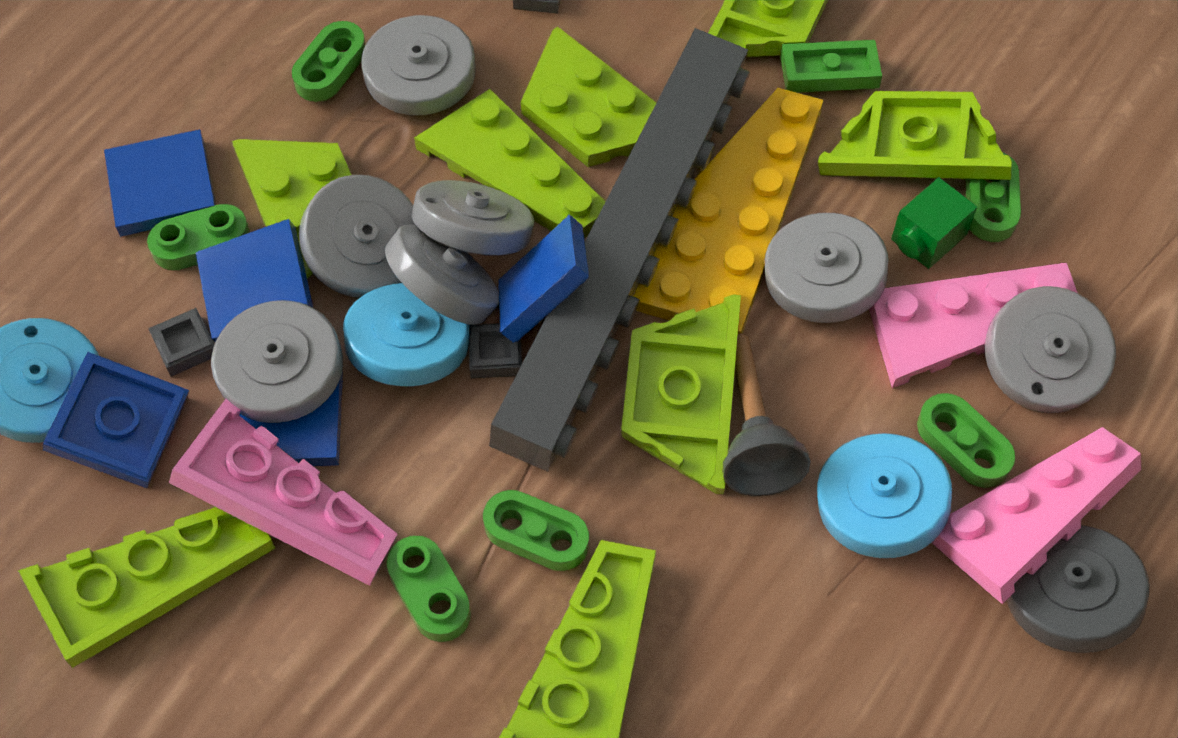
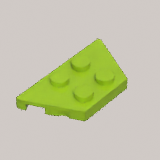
M725 0L708 33L748 49L746 57L781 55L782 44L809 43L828 0Z
M557 26L551 32L523 95L521 114L584 165L591 167L609 162L616 156L628 157L656 102Z
M874 91L863 104L861 113L852 118L841 130L842 140L831 153L824 151L818 159L820 175L940 177L1011 180L1012 160L1009 155H1003L996 142V132L989 120L982 117L981 106L973 92Z
M249 139L232 141L265 227L289 219L296 227L298 240L303 213L315 194L331 181L352 175L338 143ZM302 254L305 272L308 279L313 273L308 267Z
M741 295L727 296L724 298L723 303L698 312L693 308L676 314L668 322H653L632 330L621 437L713 493L722 495L725 490L722 469L723 461L728 455Z

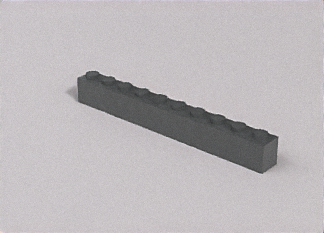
M694 29L585 241L589 278L545 318L491 423L490 447L547 472L556 455L562 458L567 456L577 433V428L571 426L578 410L583 413L588 412L599 387V384L593 382V379L599 367L606 370L609 369L617 352L620 341L614 339L619 325L628 328L634 318L640 299L633 296L639 284L646 287L649 286L660 260L653 255L659 244L668 247L679 219L672 216L677 206L687 208L697 185V180L692 179L696 168L703 171L706 169L715 148V143L711 142L710 139L714 131L720 134L724 132L731 116L733 107L727 104L731 96L739 99L743 93L750 75V71L743 69L748 49L699 29Z

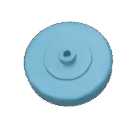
M402 283L391 284L364 294L349 308L343 324L344 348L350 362L365 376L388 385L419 386L440 380L460 366L468 352L470 328L469 324L457 322L435 311L418 299Z
M46 318L22 319L0 327L1 435L21 442H44L87 352L98 355L90 340L79 330L63 322Z
M870 434L843 444L826 460L817 482L818 509L826 529L846 548L875 558L902 557L925 548L943 531L951 512L952 483L948 470L942 460L921 442L897 434Z

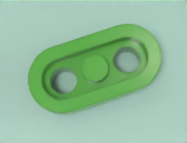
M337 21L328 24L295 62L292 68V78L296 92L302 98L318 102L333 97L361 63L362 53L366 45L364 33L358 25L348 21Z
M1010 157L1012 160L1011 180L989 179L994 182L988 183L984 179H965L966 198L977 206L970 231L978 238L988 242H1000L1012 236L1021 216L1019 168L1012 157Z
M219 204L159 222L151 229L147 238V244L154 261L160 267L167 270H181L198 265L196 252L250 233V229L244 213L239 208L229 204ZM226 224L222 227H215L217 225ZM178 237L177 239H175V240H173V241H168V240H170V239H172V238Z
M941 393L930 397L924 403L917 421L918 432L921 438L970 484L982 488L995 487L1007 478L1015 462L1013 446L1006 437L967 401L954 394ZM936 423H947L952 430L943 431L937 427ZM975 459H985L990 463L991 468L979 466Z
M517 490L499 492L491 497L485 505L483 511L485 532L489 540L496 546L556 571L573 569L586 558L589 550V531L585 522L578 515ZM511 518L521 522V525L514 530H508L502 526L506 520ZM565 539L571 543V546L565 551H558L552 547V544L556 540Z
M409 536L398 541L389 551L387 569L396 591L418 630L426 638L437 642H446L459 637L466 630L470 622L471 610L469 600L440 548L434 541L424 536ZM419 555L424 558V562L418 567L411 568L405 565L406 560L411 556ZM444 600L451 604L450 609L443 614H436L431 611V607L437 601Z

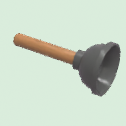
M738 334L735 373L745 422L742 425V432L731 442L728 455L723 461V478L730 489L740 494L750 496L774 495L789 490L800 483L808 474L811 461L804 444L797 441L785 428L774 425L772 419L766 416L750 339L745 334Z

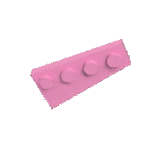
M1067 263L885 288L877 302L869 308L892 389L908 383L910 377L927 370L933 373L951 365L953 360L976 352L977 355L984 353L986 334L992 319L1016 295L1026 290L1043 286L1061 287L1078 293Z
M225 399L172 469L169 483L370 586L398 534L345 491L335 493L320 481V471L305 459L299 463L277 446L279 439L262 425L255 429L239 416L241 410Z
M1102 427L951 513L943 531L932 544L1003 604L1015 592L1014 584L1026 572L1033 575L1047 561L1046 553L1061 538L1068 541L1081 529V519L1091 509L1100 510L1141 470V453Z

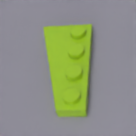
M488 89L414 137L415 146L418 151L428 157L434 154L447 162L448 169L463 178L468 175L485 186L500 190L518 199L530 210L534 221L550 231L570 214L582 224L584 238L587 237L606 202L491 89Z
M214 507L176 519L174 526L147 534L145 530L123 536L124 542L93 552L90 548L67 554V560L43 568L36 564L20 569L18 572L66 662L74 668L276 548L268 533Z
M604 540L600 541L569 601V607L558 629L554 630L545 647V654L532 679L526 684L518 700V706L507 728L504 727L499 738H620L656 550Z

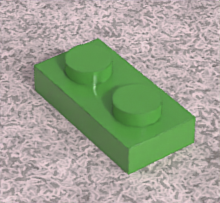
M875 40L782 44L780 57L785 90L792 92L880 88L882 72Z

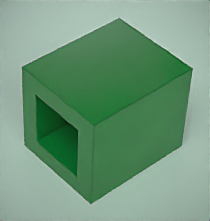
M938 177L899 211L891 240L897 244L901 252L907 257L916 259L927 269H930L967 236L977 206Z

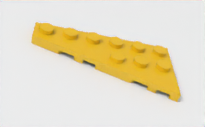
M777 88L710 161L706 169L700 172L694 179L697 180V185L687 208L677 206L672 216L679 219L668 247L659 244L653 255L660 260L649 286L646 287L639 284L633 296L640 299L636 311L671 320L676 314L693 308L698 312L723 303L724 298L727 296L741 295L738 334H743L765 271L767 247L782 224L821 114L822 99Z

